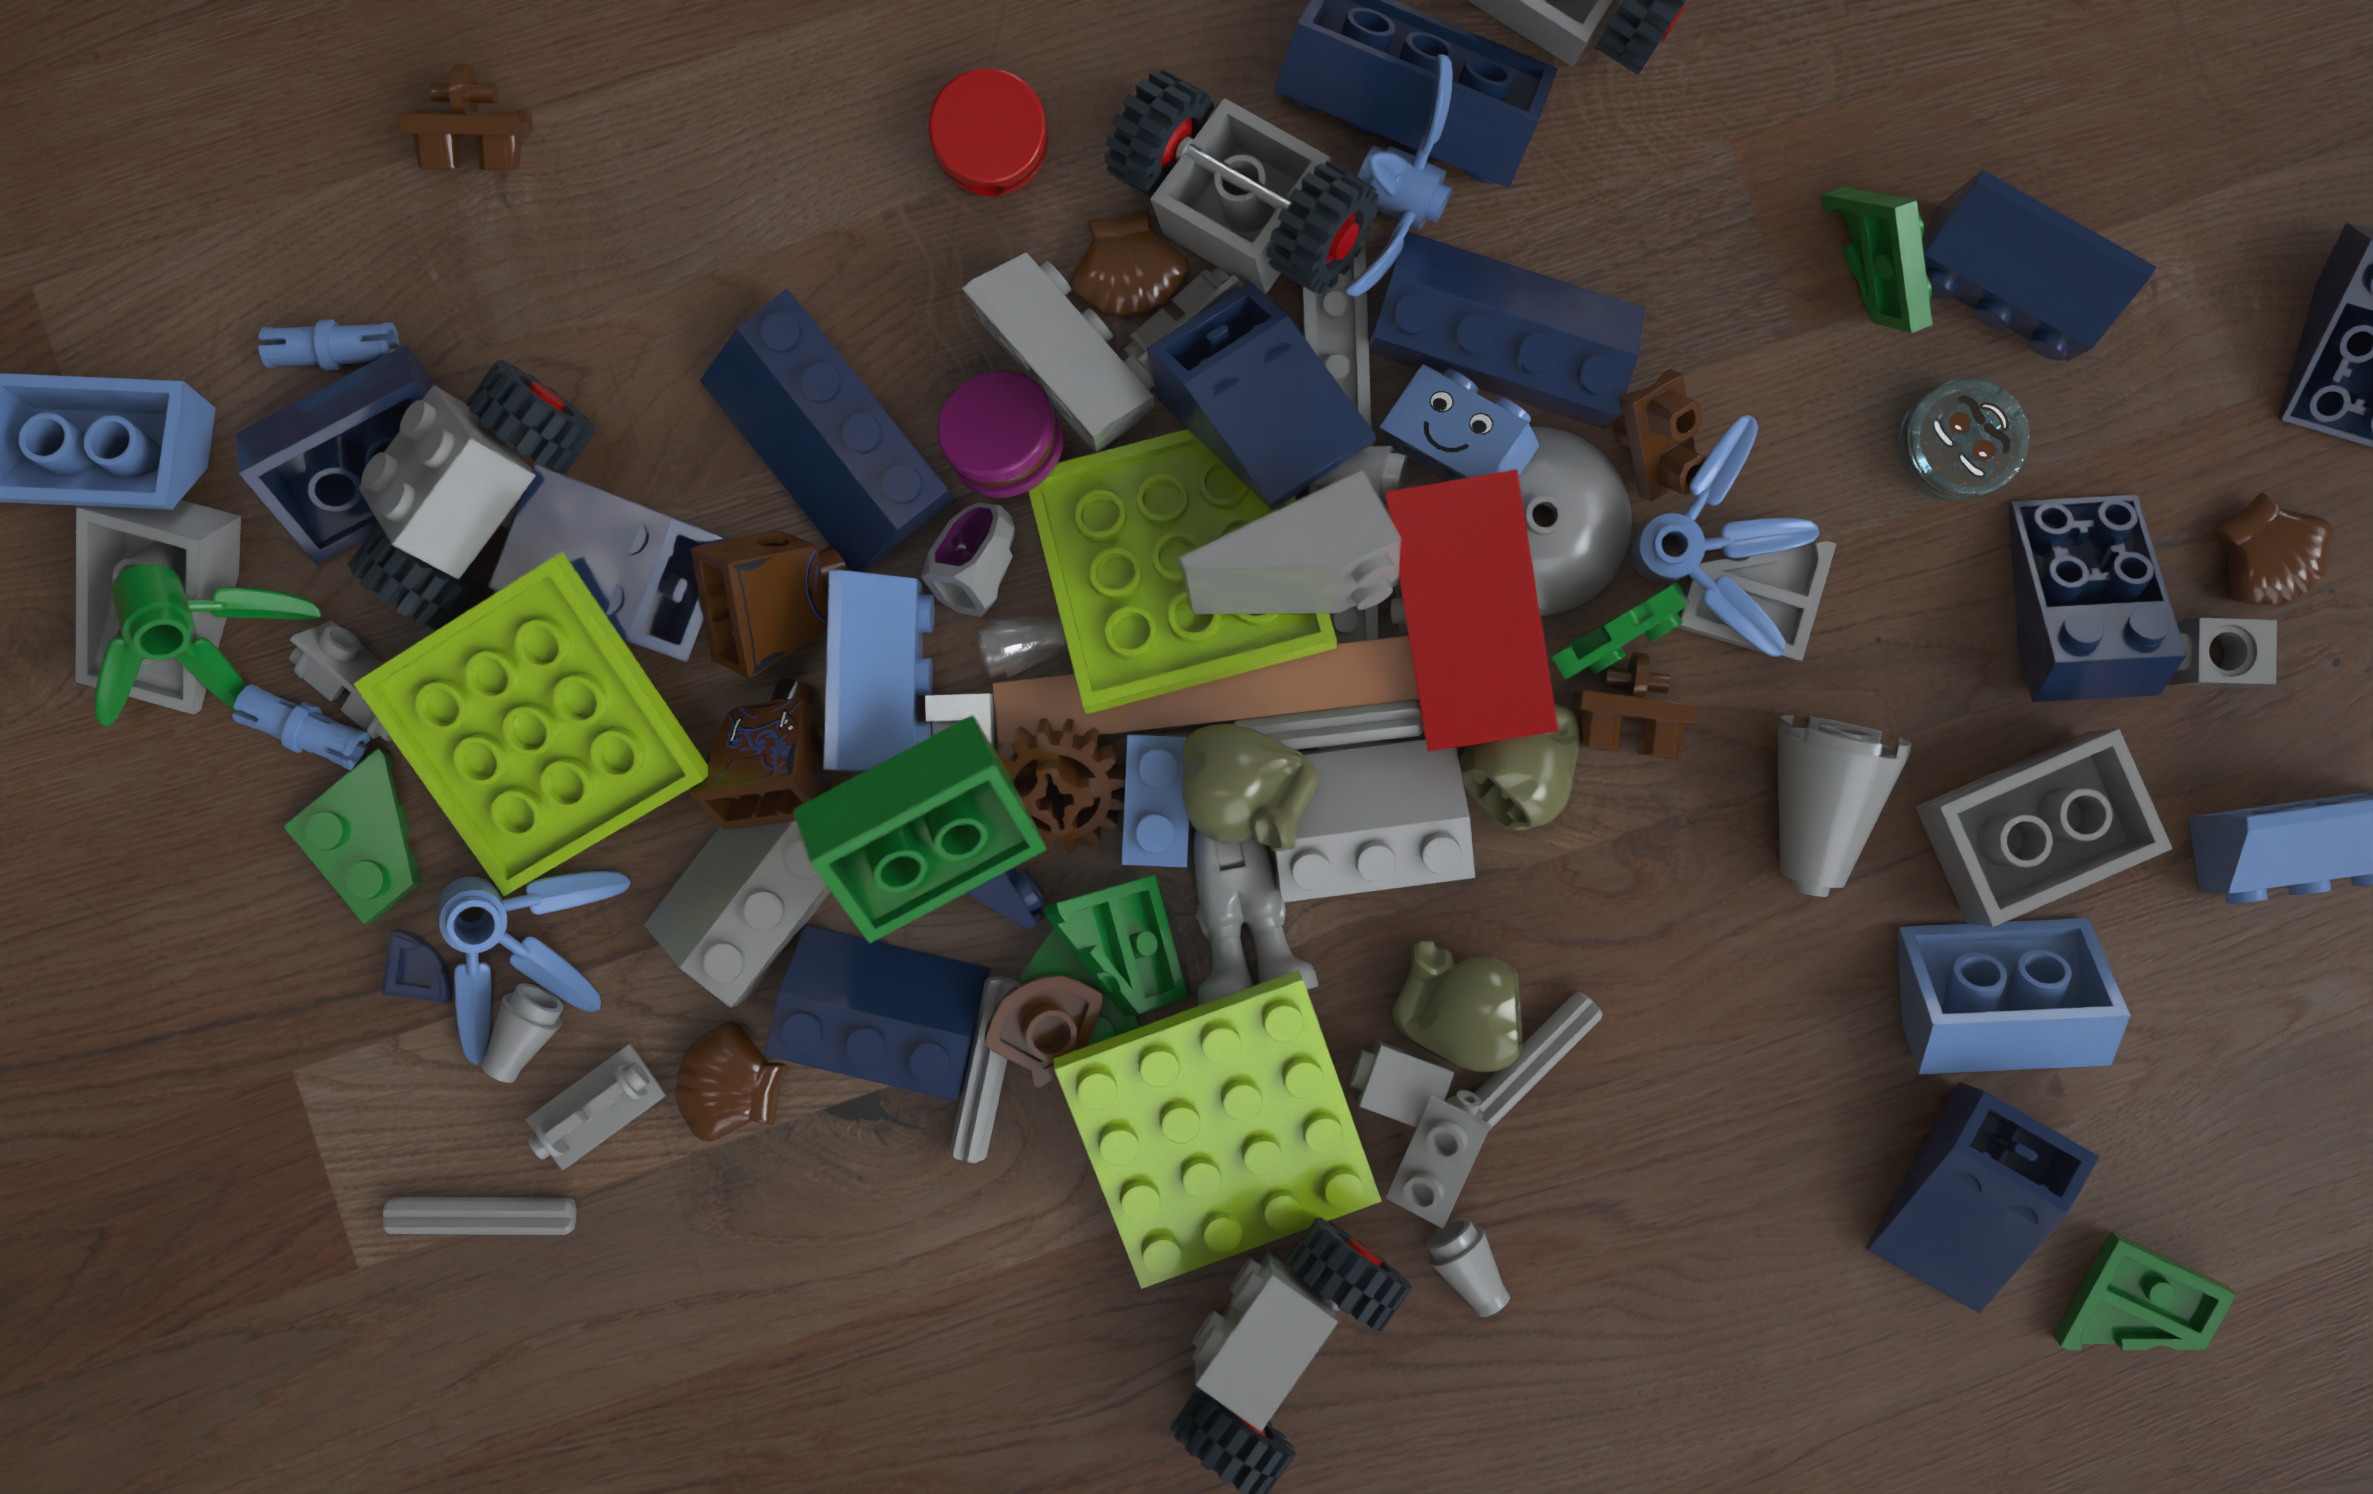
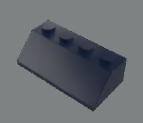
M1310 0L1297 22L1274 91L1288 96L1295 105L1302 109L1324 111L1347 121L1353 129L1360 133L1381 135L1401 143L1411 153L1416 155L1421 139L1425 135L1433 107L1437 78V56L1439 54L1446 55L1452 62L1453 73L1450 105L1441 136L1433 144L1428 159H1439L1461 168L1469 177L1485 184L1497 183L1510 188L1539 122L1558 68L1395 0Z
M1412 232L1406 233L1403 238V248L1396 259L1369 342L1370 354L1420 369L1422 364L1442 375L1447 369H1452L1471 380L1478 389L1602 429H1606L1619 417L1622 408L1621 397L1627 393L1639 356L1645 314L1644 307Z
M788 288L734 331L700 379L703 386L853 572H867L956 501L947 487Z

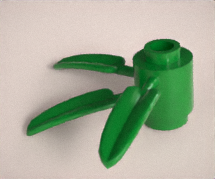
M140 564L130 567L116 577L111 587V597L123 636L112 637L106 648L96 686L95 715L99 723L104 727L112 725L119 717L127 701L143 658L166 660L173 657L220 701L233 711L245 713L233 707L238 695L246 687V684L225 656L207 638L198 637L193 642L190 641L194 631V621L191 612H210L214 617L312 620L322 616L320 609L313 601L293 594L257 588L221 587L213 592V599H186L181 580L172 569L159 564Z

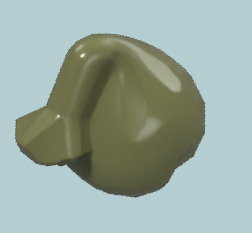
M1554 703L1559 732L1464 747L1459 761L1464 789L1479 803L1489 817L1504 829L1527 830L1532 827L1548 824L1565 808L1572 791L1580 742V723L1576 714L1569 707Z
M1233 724L1210 725L1197 729L1188 736L1183 745L1182 796L1185 812L1197 831L1207 838L1223 844L1243 843L1254 836L1258 843L1271 846L1273 851L1280 852L1295 848L1298 821L1320 785V775L1315 765L1295 749L1248 727Z
M1434 941L1411 943L1410 973L1392 1007V1018L1398 1030L1422 1049L1462 1069L1475 1072L1499 1071L1512 1065L1520 1057V1053L1523 1050L1517 970L1506 962L1491 956L1471 955L1455 964L1451 952L1446 949L1437 948Z

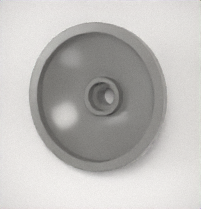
M1531 427L1540 446L1520 474L1519 482L1540 615L1549 616L1584 604L1603 590L1613 579L1625 558L1629 546L1632 515L1625 485L1613 464L1601 451L1572 433L1548 427ZM1544 505L1552 510L1554 521L1550 527H1541L1534 522L1532 512L1535 506Z

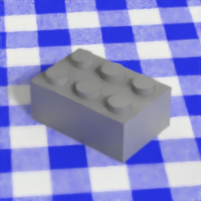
M2120 729L2088 731L1915 807L1964 919L1968 924L1995 927L2173 849Z

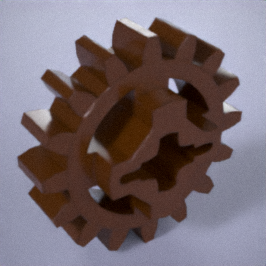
M1047 718L1040 719L1038 732L1034 736L1021 726L1015 731L1013 745L1002 742L997 751L1045 843L1047 850L1043 853L1050 852L1054 841L1063 842L1069 854L1075 853L1078 838L1083 837L1093 846L1099 844L1101 827L1114 831L1118 822V810H1124L1125 788L1123 786H1125L1126 765H1114L1117 747L1114 744L1098 748L1096 744L1099 730L1094 727L1083 736L1074 734L1075 724L1073 719L1067 718L1062 731H1053ZM1036 759L1034 766L1024 767L1027 763ZM1023 768L1022 775L1017 776L1019 771ZM1089 807L1087 810L1079 814V811L1082 808Z

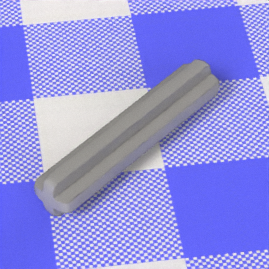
M1415 700L1236 720L1233 725L1252 728L1295 750L1419 736L1423 733L1424 728L1420 703Z
M1006 976L988 977L984 983L949 1149L951 1156L968 1163H977L984 1160L987 1156L1007 1058L987 1047L985 1043V1029L993 1016L998 1002L1010 989L1021 985L1019 981Z
M1582 992L1574 993L1523 1044L1520 1057L1509 1067L1496 1071L1474 1093L1481 1100L1479 1107L1483 1113L1481 1120L1492 1125L1491 1128L1601 1020L1603 1013L1586 994Z
M394 1197L385 1202L383 1208V1228L388 1234L566 1235L575 1229L577 1208L576 1202L572 1198Z

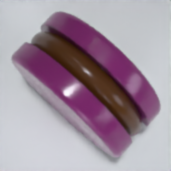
M1005 370L991 371L967 380L946 400L937 422V439L940 449L955 474L966 487L987 497H1013L1033 489L1053 471L1062 453L1064 440L1062 425L1046 393L1034 380L1018 372Z

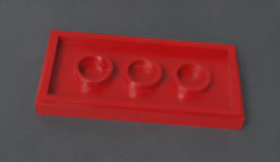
M1514 469L1385 492L1389 517L1401 537L1399 579L1427 752L1559 732L1518 470Z

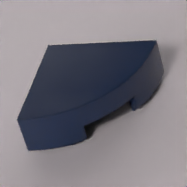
M403 930L391 931L382 994L442 1003L452 1001L451 976L440 953L429 942L416 934Z

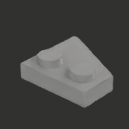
M1824 541L1784 551L1733 559L1726 558L1698 565L1714 581L1720 576L1731 578L1768 615L1785 639V651L1778 658L1795 663L1803 661L1836 543ZM1689 576L1684 594L1690 603L1686 608L1678 612L1683 623L1677 626V628L1763 653L1740 636L1704 604L1702 596L1706 590Z

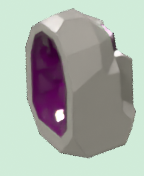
M978 502L964 508L949 520L929 550L921 574L922 579L938 601L958 613L982 617L997 599L998 588L1006 575L1007 567L1013 557L1010 549L1014 540L1015 528L1011 515L1001 505Z

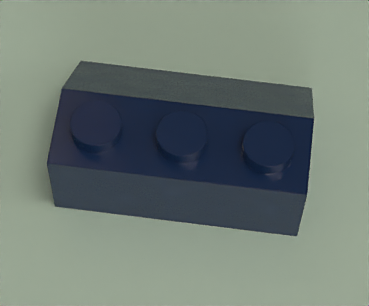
M1984 170L1980 171L1939 204L1922 237L1926 274L1931 283L1932 295L1944 299L1951 297L1973 308V316L1983 324L2000 330L2009 328L2029 340L2028 346L2034 352L2056 361L2063 359L2069 361L2091 350L2147 283L2156 269L2155 265Z
M407 344L236 433L239 474L316 565L366 539L378 523L377 518L358 488L362 483L365 467L376 454L385 452L399 433L400 423L406 410L414 402L423 400L433 385L438 387Z
M807 924L804 927L779 991L764 1056L955 1101L962 1092L984 983L990 976L991 968L876 940L869 944L867 939Z

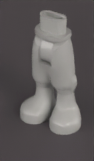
M1189 820L1191 828L1196 830L1194 831L1193 852L1199 905L1195 917L1199 921L1203 934L1207 940H1210L1212 952L1211 973L1198 986L1197 998L1199 1006L1253 986L1240 938L1243 923L1248 925L1253 934L1259 984L1299 970L1306 989L1318 987L1317 975L1312 964L1296 958L1291 953L1285 939L1282 926L1285 922L1286 906L1285 902L1282 903L1266 845L1258 843L1254 836L1243 843L1223 844L1209 839L1198 832L1192 821Z

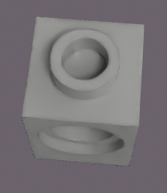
M2195 618L2177 622L2187 656L2171 678V686L2248 688L2276 684L2277 620ZM2214 638L2221 643L2224 649V661L2220 668L2212 662L2209 654L2210 644Z
M1376 1039L1371 1053L1365 1050H1361L1351 1074L1349 1086L1358 1089L1355 1100L1359 1107L1418 1127L1432 1094L1445 1101L1455 1072L1444 1063Z

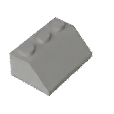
M1026 252L972 279L962 288L974 317L1025 375L1041 386L1050 403L1094 453L1107 450L1155 408L1154 396L1149 391L1155 385L1152 377L1133 356L1130 355L1125 361H1122L1107 344L1114 337L1111 331L1093 310L1088 308L1081 314L1066 298L1065 295L1072 289L1060 272L1049 261H1045L1039 267Z
M1425 736L1300 752L1315 765L1320 775V785L1298 821L1295 848L1280 852L1273 851L1276 879L1282 903L1475 878L1470 815L1456 747L1427 752Z
M796 821L727 830L720 826L645 922L644 926L681 970L732 1008L747 1001L831 891L810 864Z

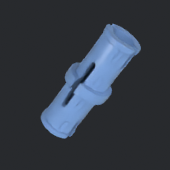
M333 319L319 320L315 327H263L258 338L261 341H270L271 345H258L260 358L266 368L320 365L325 371L340 370L343 364L372 363L396 350L389 349V345H399L398 332L392 322L340 326Z
M251 684L241 691L234 703V709L245 712L236 711L232 713L235 722L254 729L256 728L280 739L282 746L291 751L300 753L303 749L311 753L313 752L349 770L354 769L360 764L368 751L369 746L366 743L370 741V736L367 732L346 726L322 715L320 707L304 701L301 702V705H298Z

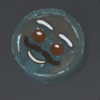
M1977 378L1953 380L1923 395L1906 412L1898 431V457L1907 477L1925 494L1949 502L1972 500L1998 490L2016 476L2028 454L2030 443L2029 424L2019 402L2003 387L1991 381Z

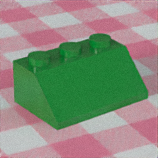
M974 715L959 721L793 809L810 864L869 944L1047 850L1001 759Z

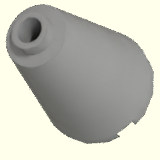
M1784 715L1780 717L1777 728L1780 874L1791 879L1790 888L1797 892L1827 897L1829 896L1830 888H1843L1909 757L1912 743L1898 736L1896 747L1893 748L1880 744L1883 731L1819 717H1809L1807 728L1792 727L1794 715Z

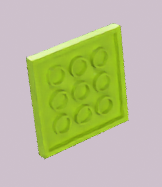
M1189 429L1057 463L1044 481L1028 491L1086 715L1337 648V639L1329 613L1193 614L1187 601L1179 558L1296 502V497L1293 496L1274 510H1271Z
M563 551L353 683L503 896L515 891L708 777L707 763Z
M1299 970L1053 1059L1054 1070L1141 1289L1308 1229L1316 1217L1323 1218L1327 1222L1382 1202Z

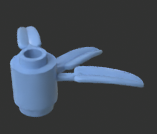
M1439 54L1437 56V78L1433 107L1425 135L1421 139L1416 156L1393 146H1390L1386 151L1374 145L1367 154L1358 173V178L1377 189L1375 192L1378 193L1379 201L1374 205L1378 208L1377 211L1399 222L1392 232L1389 242L1379 256L1359 277L1345 287V291L1350 296L1357 297L1375 285L1400 254L1404 244L1403 238L1408 232L1409 227L1420 230L1426 220L1436 224L1451 195L1452 188L1443 184L1446 170L1426 162L1433 144L1441 136L1450 105L1453 73L1452 62L1446 55Z
M1745 415L1739 417L1726 430L1690 482L1689 488L1691 493L1695 495V498L1684 515L1667 513L1650 521L1636 534L1631 546V559L1637 572L1643 578L1653 583H1672L1688 574L1706 590L1703 593L1702 600L1708 608L1754 647L1770 657H1779L1785 651V639L1761 607L1731 578L1720 576L1714 581L1698 567L1707 550L1723 548V552L1728 558H1741L1797 548L1814 542L1819 535L1818 526L1811 520L1771 518L1727 523L1722 527L1720 537L1704 538L1703 532L1695 522V519L1705 503L1718 505L1723 500L1742 469L1754 444L1758 431L1757 421L1752 416ZM1664 536L1669 537L1676 543L1679 550L1678 557L1669 556L1664 552L1662 548Z
M588 871L542 878L527 884V895L502 900L499 890L491 882L476 876L456 879L443 889L437 902V915L441 934L451 947L466 953V964H458L454 969V992L459 1038L464 1056L469 1062L477 1065L484 1058L488 1049L491 1028V968L486 962L479 963L478 953L492 948L497 943L513 952L509 960L514 968L567 1003L588 1012L598 1011L601 1006L599 993L590 982L551 948L532 936L526 937L520 943L505 932L507 927L506 912L529 907L532 913L541 915L607 899L621 894L629 888L631 881L626 875L617 871ZM468 907H482L481 911L474 916L467 917L460 914L462 910Z

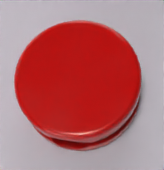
M979 68L964 72L953 78L941 89L930 111L928 132L937 162L947 178L968 193L982 197H1000L1012 194L1030 183L1044 164L1048 152L1049 133L1043 106L1034 90L1024 80L1010 72L996 68Z

